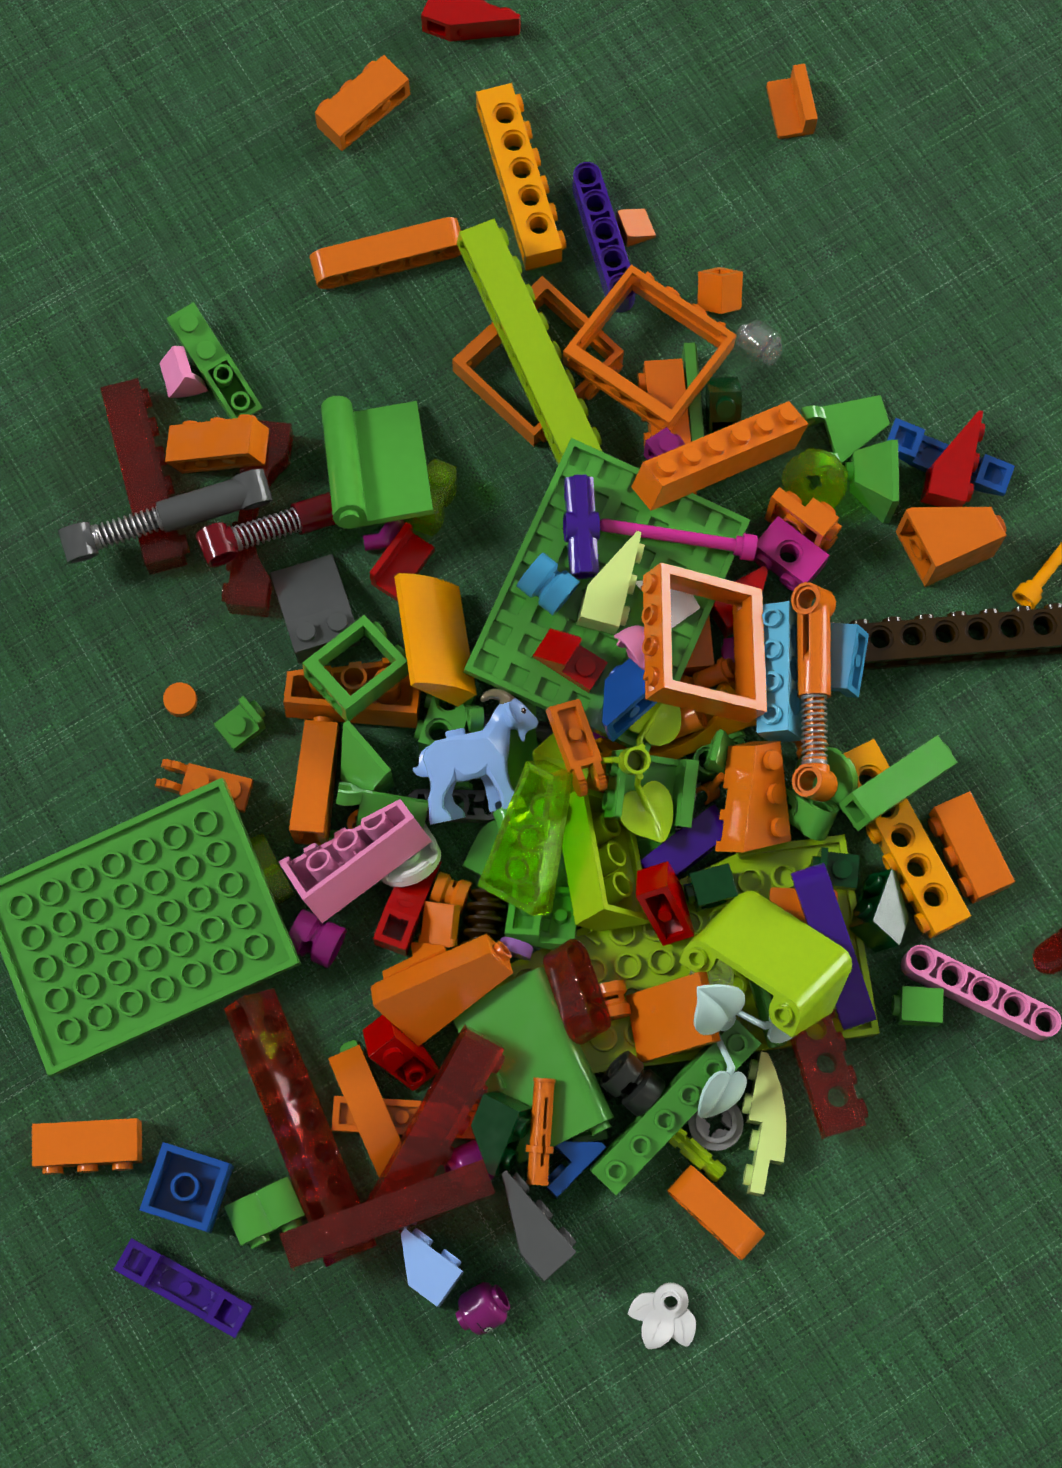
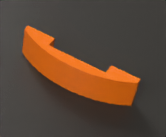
M360 1044L328 1058L382 1186L413 1173V1167Z

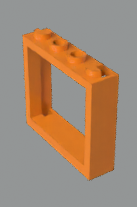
M630 265L563 350V365L659 430L667 427L671 431L733 350L736 334L726 328V323L717 322L709 317L706 311L699 305H691L682 299L674 288L670 286L664 287L655 281L652 274L648 271L645 274L633 265ZM631 291L718 348L672 409L585 351Z
M543 276L531 286L536 299L534 302L536 309L545 303L576 333L589 319ZM492 322L452 359L453 372L534 447L539 441H547L540 422L533 427L473 371L482 360L502 343ZM601 330L590 343V346L605 359L603 362L605 365L619 373L623 368L624 350ZM586 379L574 389L578 399L582 398L583 400L585 398L591 400L600 390Z
M662 562L644 574L641 590L643 592L644 608L642 611V622L644 623L645 635L642 645L645 659V672L643 675V680H645V699L744 723H749L766 713L767 694L762 589ZM670 589L733 605L736 695L673 680Z

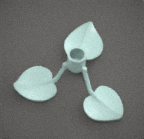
M723 984L697 986L694 1027L700 1034L712 1035L720 1030L726 1031L734 1025L737 1015L762 1029H769L767 1038L772 1043H782L792 1039V1037L778 1029L772 1023L770 1017L769 1021H761L741 1011L745 1004V994L738 987ZM721 1036V1041L716 1043L727 1064V1070L714 1073L706 1082L698 1105V1116L700 1118H708L728 1110L740 1100L746 1088V1076L742 1072H735V1065Z

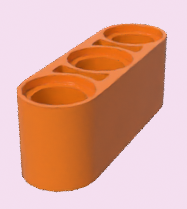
M689 1165L667 1190L669 1195L741 1261L765 1236V1233L692 1165Z

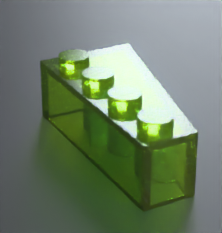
M547 760L526 761L477 885L532 916L552 912L572 786V773Z

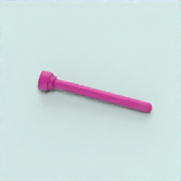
M605 518L600 520V530L603 532L633 536L636 531L642 532L641 538L732 551L733 555L747 561H754L758 537L753 534L743 533V536L737 535L736 538Z

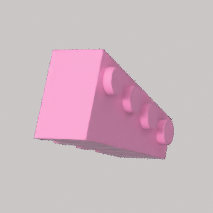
M399 799L362 818L361 825L353 829H346L344 827L334 833V839L320 846L313 843L303 848L304 854L293 860L288 856L278 862L302 900L317 918L324 923L432 841L402 800Z

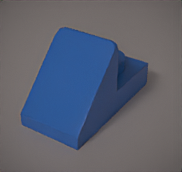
M563 1142L555 1146L554 1148L570 1164L565 1167L561 1163L548 1176L551 1184L547 1187V1190L557 1199L605 1150L606 1146L602 1142Z

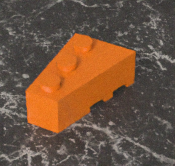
M752 741L728 746L723 788L727 789L725 809H720L719 820L723 821L721 841H716L715 852L744 853L790 842L791 832L781 741Z

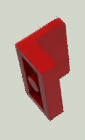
M406 522L369 572L371 585L398 602L394 576L399 573L419 574L435 552V547L413 533V526Z

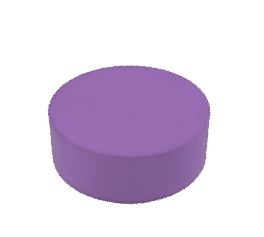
M510 937L501 938L500 941L509 949L512 957L523 960L531 959L534 949L532 945Z

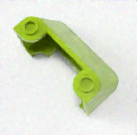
M745 891L734 897L687 944L679 963L697 973L713 970L718 960H720L772 994L773 998L768 1010L769 1017L778 1029L792 1038L832 1013L852 969V959L848 951L754 891Z

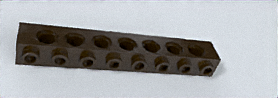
M1062 603L1048 604L1043 609L1031 610L1030 606H1019L1011 609L1009 612H999L998 609L991 608L973 615H966L964 611H956L947 614V617L934 618L933 614H921L915 616L912 620H902L901 617L894 616L884 618L882 622L869 623L867 619H858L849 623L858 624L869 633L863 670L1062 654ZM1033 624L1043 625L1047 630V635L1038 634ZM1001 627L1011 628L1015 633V637H1006L1002 633ZM968 630H978L982 634L983 639L975 640L971 638ZM936 633H946L950 637L951 642H940L936 637ZM907 634L913 635L918 640V645H908L904 641L903 636ZM879 637L885 642L886 647L876 648L872 645L870 639Z

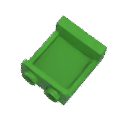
M623 749L613 750L612 755L609 757H619ZM650 755L651 763L649 768L643 772L644 778L641 779V787L650 781H658L668 789L673 801L672 827L691 828L699 761ZM607 763L608 788L602 796V809L605 810L604 818L620 820L624 794L629 791H636L634 787L635 775L625 774L617 763Z

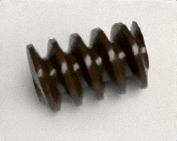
M495 888L470 890L468 896L474 902L468 903L465 909L471 915L463 918L464 925L469 928L461 931L460 936L466 941L460 942L458 946L484 934H487L492 939L504 937V933L496 929V925L506 924L507 920L499 916L498 913L508 911L509 906L501 903V899L510 898L511 893Z

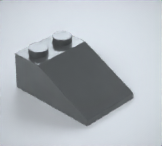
M332 554L270 573L298 664L304 662L355 622ZM360 639L349 648L361 645Z

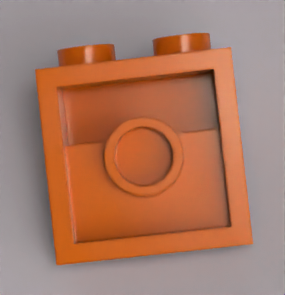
M780 487L771 496L764 518L772 524L779 516L825 552L836 542L838 538L836 535L842 528V525L838 523L839 517L836 515V511L824 501L819 502L813 497L804 506L796 494L791 491L785 492Z

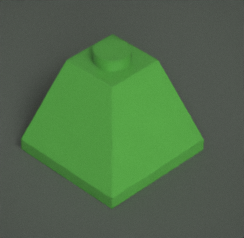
M888 440L855 450L850 462L845 463L844 477L845 481H850V493L882 523L887 524L890 523L899 503L898 440Z
M347 720L343 723L341 782L354 784L364 790L386 793L394 786L391 769L351 722Z

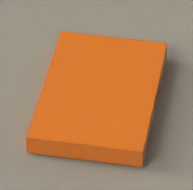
M697 972L626 995V1000L630 1004L632 1012L630 1021L637 1058L643 1063L721 1041L719 1032L712 1035H702L694 1027L697 986L709 985L707 972Z

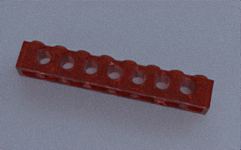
M269 989L242 996L225 1007L224 1011L325 1266L329 1267L356 1257L376 1247L377 1244L274 989Z

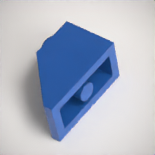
M630 658L622 665L616 666L605 679L602 723L608 738L612 742L657 703L645 699V680H643L645 671Z

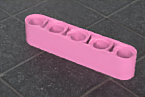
M916 945L912 947L901 960V970L909 979L928 988H943L944 996L1033 1040H1046L1058 1033L1061 1028V1016L1053 1007L928 946ZM912 955H920L925 959V970H917L912 966ZM943 970H950L955 973L957 977L956 985H947L943 981ZM974 985H981L987 990L988 998L986 1001H980L974 996ZM1006 1000H1011L1017 1004L1019 1008L1017 1016H1010L1005 1011L1004 1004ZM1038 1015L1048 1019L1050 1024L1048 1032L1041 1031L1036 1026V1017Z

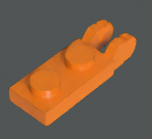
M575 699L548 707L546 714L567 772L571 773V782L577 796H586L588 793V786L582 769L589 767L590 776L597 791L606 790L608 784L601 764L603 760L581 700Z
M169 759L162 760V768L169 772L184 774L185 776L182 785L165 778H158L155 787L182 796L223 778L228 785L238 812L245 813L254 783L253 779L191 763L186 765Z

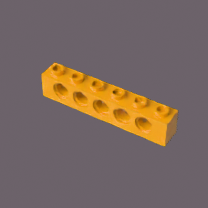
M512 83L477 91L476 108L525 270L562 262V250L567 248L563 231H557L555 221H558L554 202L549 203L546 194H549V185L546 176H540L538 167L541 166L538 149L532 148L530 144V139H533L529 121H523L521 113L524 112V104L521 94H515ZM503 119H508L511 122L504 124L499 121ZM511 146H516L520 149L516 151H511L507 148ZM519 173L527 174L528 177L518 178L515 175ZM531 200L535 201L537 204L533 206H527L524 204V202ZM535 228H542L545 230V232L537 234L534 233L532 230Z
M875 739L843 754L846 758H850L855 765L858 775V788L862 786L859 781L860 776L868 775L874 778L890 767ZM905 799L890 810V817L884 818L880 816L868 824L866 832L873 844H879L884 854L882 861L887 870L892 868L897 873L904 902L907 904L911 903L916 912L914 920L917 927L923 934L927 933L931 939L965 922L972 915L908 799ZM891 834H902L907 840V846H896L892 842ZM908 863H918L923 869V876L916 877L911 875L907 868ZM924 893H935L939 898V905L936 907L929 906L924 900Z

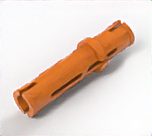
M533 1077L530 1143L526 1144L525 1152H529L526 1184L548 1186L550 1154L554 1152V1146L550 1145L556 1079Z

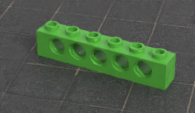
M737 1019L730 1029L719 1031L735 1065V1071L762 1044ZM716 1042L705 1045L665 1086L662 1094L652 1107L641 1116H637L589 1166L591 1172L615 1195L634 1178L698 1111L700 1096L709 1078L718 1071L727 1070V1064Z

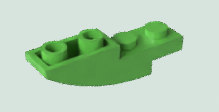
M194 302L166 318L167 323L181 345L184 346L189 360L230 419L238 418L241 414L253 415L263 409L232 358L225 352Z

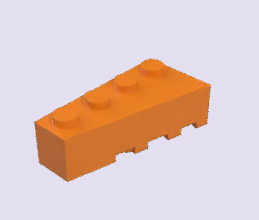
M382 658V661L369 663L357 661L349 662L347 666L332 668L329 665L324 666V668L351 696L392 663L387 658ZM303 669L287 671L283 700L286 717L313 720L316 716H325L332 718L335 722H346L304 677ZM407 675L351 719L350 722L416 728L419 720L421 690L410 686L409 675Z

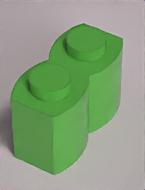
M288 1176L224 1207L240 1245L246 1246L249 1244L251 1249L271 1241L269 1235L277 1230L282 1229L283 1234H286L303 1225L301 1219L307 1217L292 1179Z

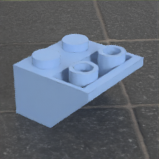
M416 1227L412 1233L404 1229L401 1233L408 1286L435 1306L440 1307L464 1273L458 1268L462 1262L446 1249H443L441 1254L432 1249L430 1246L434 1241Z

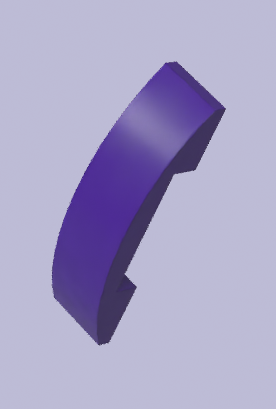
M133 1238L130 1239L113 1269L198 1316L233 1338L237 1337L253 1308L252 1305Z

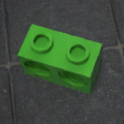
M427 693L424 708H427L428 712L425 721L419 720L414 735L415 739H419V750L422 751L434 742L430 736L437 729L450 731L465 728V732H467L468 725L465 706L475 705L476 695L459 707L447 711L440 707L444 700Z

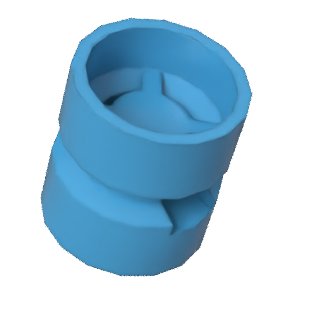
M543 552L523 574L516 587L530 598L539 597L538 604L554 616L576 590L580 581L566 570L559 572L558 564Z

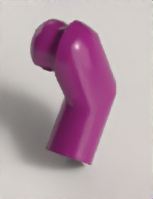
M403 520L386 522L380 533L363 535L365 551L386 549L405 522Z

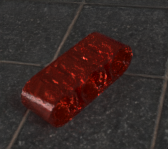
M570 939L548 952L544 956L543 964L565 1030L573 1042L580 1045L585 1044L611 1027V1017L585 946L577 939Z

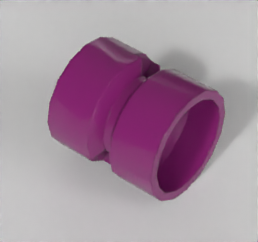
M302 909L290 929L289 936L297 955L302 957L309 954L312 962L328 969L341 949L347 929L331 921L323 924L314 913Z

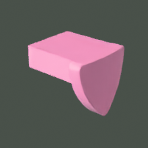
M172 346L159 363L168 397H190L207 392L205 381L200 376L191 372L184 346Z

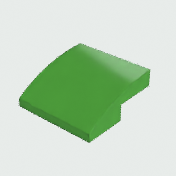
M513 876L505 937L521 940L535 947L575 952L578 926L575 925L569 887L548 886L547 878Z

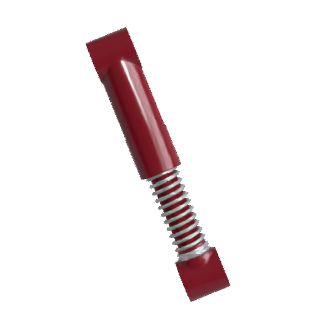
M330 492L290 505L289 510L285 509L284 512L274 513L273 516L269 514L268 517L258 518L257 521L252 520L251 523L247 521L246 525L242 523L240 526L229 527L226 523L218 522L202 528L197 532L196 538L208 566L219 567L228 564L239 555L238 551H242L244 548L248 549L249 545L253 547L254 543L259 545L260 541L264 544L265 540L270 542V538L275 540L276 536L278 538H281V535L286 537L287 533L291 535L292 531L304 535L335 525Z

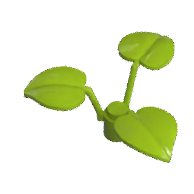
M657 702L628 728L632 732L639 734L636 739L637 746L624 749L619 754V757H602L603 761L601 764L617 763L622 772L628 775H635L634 787L636 791H629L624 794L622 816L620 818L624 827L633 834L662 843L667 839L672 827L673 801L668 789L658 781H650L641 787V779L644 778L643 772L649 768L651 763V757L645 749L643 739L653 746H662L672 742L680 731L682 717L680 707ZM553 733L533 750V759L539 770L547 778L560 785L573 786L571 773L567 772ZM589 768L582 769L585 780L588 777Z

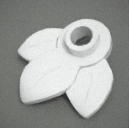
M665 1283L656 1292L638 1295L630 1305L628 1315L636 1320L643 1321L642 1339L647 1349L659 1348L669 1342L671 1337L679 1344L688 1347L694 1338L696 1319L687 1308L689 1302L688 1294L679 1284ZM673 1296L677 1299L678 1303L674 1307H668L664 1303L666 1297Z

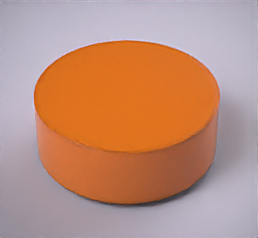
M179 682L170 685L163 695L164 705L173 716H188L197 707V695L194 689L186 683Z

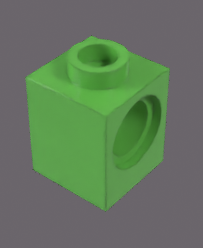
M902 986L897 991V995H892L891 1014L897 1016L896 1025L938 1027L943 1023L944 989Z

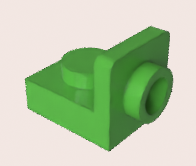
M244 696L238 699L239 705L213 724L234 752L266 729L262 719L266 716L265 712L255 700L249 703Z

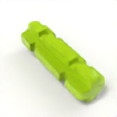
M680 1128L668 1142L674 1148H680V1153L699 1170H705L704 1174L709 1179L717 1182L726 1172V1167L719 1160L714 1161L711 1158L713 1156L694 1138L689 1139L686 1136L688 1133Z

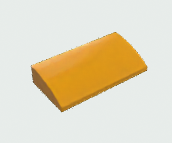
M399 573L394 578L410 686L459 707L477 695L474 677L463 673L470 657V650L459 586L430 576Z

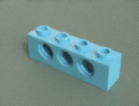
M790 601L763 604L762 618L764 624L767 712L757 718V734L768 741H781V743L801 741L803 739L801 736L803 733L801 730L803 727L801 724L803 721L801 718L803 715L801 713L803 709L801 704L803 702L797 697V612L792 608Z

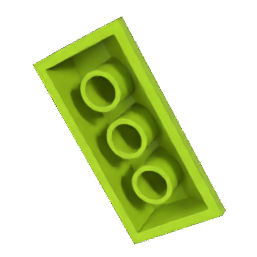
M588 789L587 795L582 797L577 796L575 791L560 800L564 811V818L557 821L575 925L597 931H605L650 923L636 898L637 871L642 870L636 834L627 830L621 820L604 818L605 810L602 809V792Z

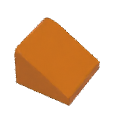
M622 209L616 212V221L626 247L656 238L645 209Z

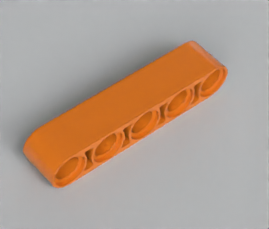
M446 217L318 249L309 257L317 287L320 289H332L458 257L461 255V252L457 246V240L461 229L457 218Z

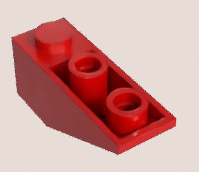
M428 0L421 14L422 32L450 42L514 36L520 33L521 15L515 13L510 8H500L487 3L485 0Z
M979 410L926 471L920 502L939 507H962L971 500L974 490V484L970 483L972 472L976 471L980 459V454L976 453L977 443L982 441L985 432V424L981 423L984 411Z
M441 861L436 869L422 881L405 887L394 886L373 937L376 946L407 956L424 911V903L429 898L442 863Z

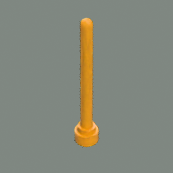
M1062 542L1033 579L1020 583L1012 593L1014 600L1019 605L1030 606L1031 610H1033L1042 599V587L1062 563Z

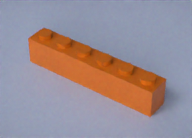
M790 401L644 461L631 487L649 510L652 511L795 449L808 426V422Z

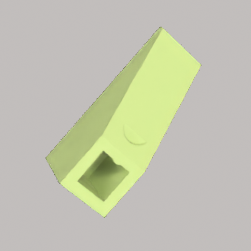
M636 531L587 585L583 593L576 625L615 635L620 625H626L630 607L625 606L627 594L633 595L637 581V575H633L632 571L634 563L640 564L645 544L639 543L642 532Z

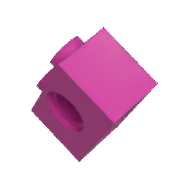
M778 516L757 540L754 561L760 568L766 566L768 571L771 570L780 577V582L786 588L794 591L799 584L812 582L826 566L830 555ZM785 552L791 553L796 558V561L791 563L785 562L781 559L780 554Z

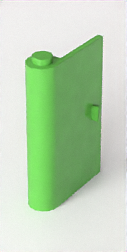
M332 396L323 401L321 415L332 514L335 524L342 528L352 529L434 514L417 401L355 412L351 401L346 397Z
M544 967L529 971L488 992L453 1020L486 1093L498 1090L532 1108L533 1077L556 1079L550 1146L555 1147L587 1131H590L592 1136H595L611 1128L609 1121L614 1119V1115ZM531 1125L525 1137L520 1139L516 1149L519 1152L517 1159L519 1164L527 1161L529 1157V1152H525L526 1144L530 1143Z

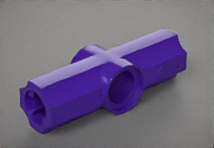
M584 474L565 477L564 500L566 512L563 515L564 541L568 543L569 573L576 579H589L599 573L597 542L600 539L599 513L595 512L594 478Z

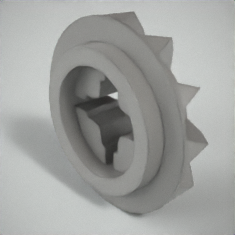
M736 1104L721 1114V1123L729 1131L717 1129L715 1133H712L711 1137L708 1136L710 1124L705 1119L700 1118L697 1111L688 1120V1127L692 1138L705 1149L721 1151L734 1145L740 1138L744 1125L742 1113Z

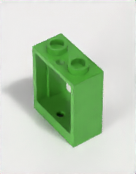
M365 615L302 662L304 677L345 721L353 719L409 675L404 649L398 644L393 646L386 638L387 633L384 628L376 621L372 623ZM366 635L392 664L350 696L324 666Z

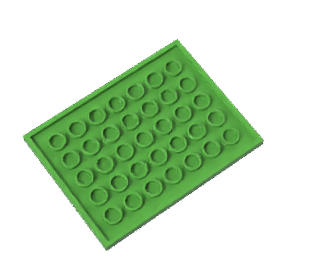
M223 778L0 878V952L45 1070L50 1077L301 965L228 785Z

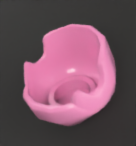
M635 625L615 634L614 638L619 639L617 646L626 648L628 657L645 671V659L642 651L645 639L644 627Z

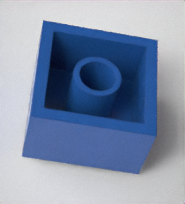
M163 1142L139 1210L212 1233L234 1166L230 1163Z

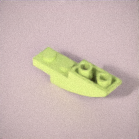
M761 1051L757 1056V1060L751 1059L747 1079L753 1080L751 1094H744L741 1113L747 1114L745 1123L759 1125L758 1130H752L749 1142V1150L754 1151L752 1165L746 1164L743 1176V1185H748L747 1194L755 1196L764 1195L769 1163L777 1165L784 1163L786 1148V1113L781 1085L769 1054Z

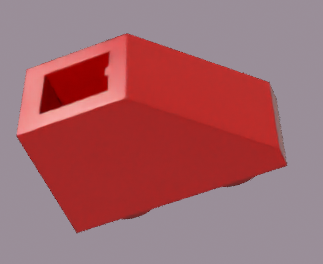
M383 1014L362 1030L368 1057L412 1091H415L439 1072L438 1066L424 1046L420 1045L418 1047Z

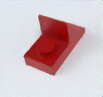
M550 628L532 657L589 693L608 662L581 646V637Z

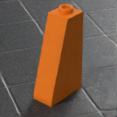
M316 716L313 720H305L289 826V831L295 844L311 845L316 843L320 846L329 841L340 739L338 722H333V719L330 717Z
M484 934L376 982L371 986L373 1006L419 1047L513 974L510 963L512 955L501 941L496 943L491 937Z

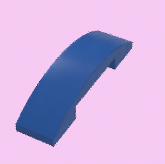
M895 418L887 441L898 440V458L926 473L948 447V444L924 435L925 429ZM985 454L979 459L976 471L972 472L970 483L974 484L975 491L1004 496L1015 466Z

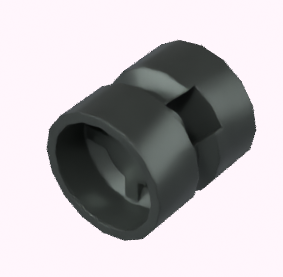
M625 1051L607 1068L600 1080V1086L614 1098L621 1096L622 1105L635 1116H641L657 1101L666 1083L651 1069L644 1071L643 1062L630 1051Z

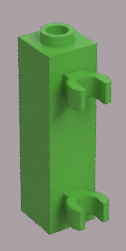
M937 735L851 792L838 805L849 818L853 827L859 831L943 775L958 762L953 757L950 748Z

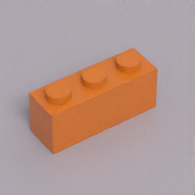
M385 55L377 61H371L365 66L359 76L354 80L346 81L337 94L331 99L323 100L315 111L317 127L343 151L410 96L409 79Z
M241 414L238 418L232 419L214 417L206 422L188 420L184 421L183 424L169 426L165 462L182 474L265 465L269 428L259 422L255 416L249 414Z
M971 791L939 804L930 811L929 827L935 837H940L945 847L943 849L944 858L950 867H955L960 877L957 880L958 886L962 894L966 898H970L972 904L1001 892L1015 883Z
M137 1118L32 1124V1167L42 1169V1174L44 1175L63 1174V1167H77L78 1173L98 1172L99 1165H112L113 1171L133 1170V1164L142 1163V1121Z

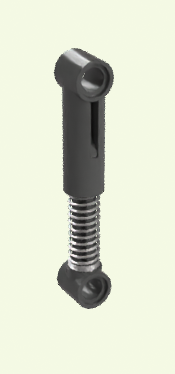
M254 469L240 473L230 480L156 502V509L152 507L151 511L146 509V512L143 513L141 510V514L135 512L134 516L129 514L128 518L124 515V519L118 517V521L112 519L111 523L106 521L107 524L105 525L101 522V526L97 524L90 525V522L76 523L58 530L67 563L72 564L98 556L100 549H103V547L107 548L108 544L113 546L114 542L116 544H119V541L124 543L125 539L130 541L131 537L136 539V535L138 537H141L142 534L147 536V532L152 534L153 530L158 532L159 528L162 531L164 530L165 533L172 532L240 510L256 509L270 504L273 499L264 470Z

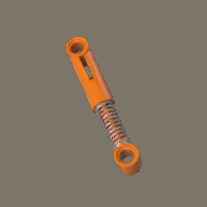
M804 582L799 584L791 595L792 608L797 612V697L803 702L801 704L803 708L801 713L804 714L801 716L804 720L801 722L803 725L801 728L803 731L801 734L803 737L801 740L803 743L801 754L804 756L801 758L803 760L802 764L793 774L792 786L794 791L802 797L825 802L835 795L838 787L837 777L830 771V765L827 764L828 755L825 752L828 749L825 746L828 743L825 740L828 737L825 734L828 731L824 730V728L828 727V725L824 724V722L828 721L824 718V716L828 715L824 712L828 709L824 706L828 703L825 699L831 697L830 617L835 611L836 599L832 592L811 582ZM816 597L815 603L811 607L812 601ZM817 777V784L813 788V781Z

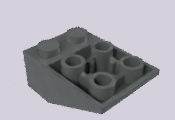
M505 1171L502 1173V1180L520 1256L544 1283L576 1254L573 1246L577 1242L563 1226L559 1230L554 1227L549 1221L553 1214L540 1199L535 1203L526 1194L530 1191V1188L517 1172L511 1176Z

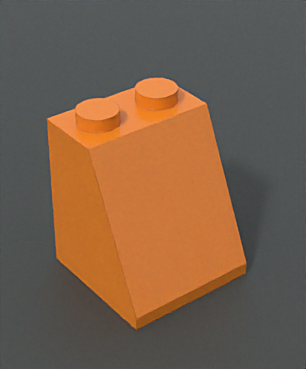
M911 507L905 511L896 529V534L924 587H927L994 557L1006 537V525L1001 516L995 515L992 507Z

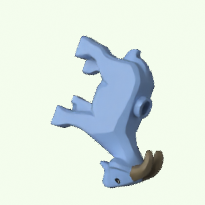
M491 689L484 692L481 696L482 702L489 699L499 701V705L483 730L466 734L465 728L446 731L445 739L436 740L421 751L419 765L413 767V772L422 778L429 777L430 793L428 796L430 825L466 817L465 812L455 804L452 797L456 782L481 778L485 786L489 812H494L501 807L507 809L523 805L520 795L513 790L508 774L510 730L516 729L521 741L525 742L526 733L537 728L539 722L537 717L521 701L505 690Z

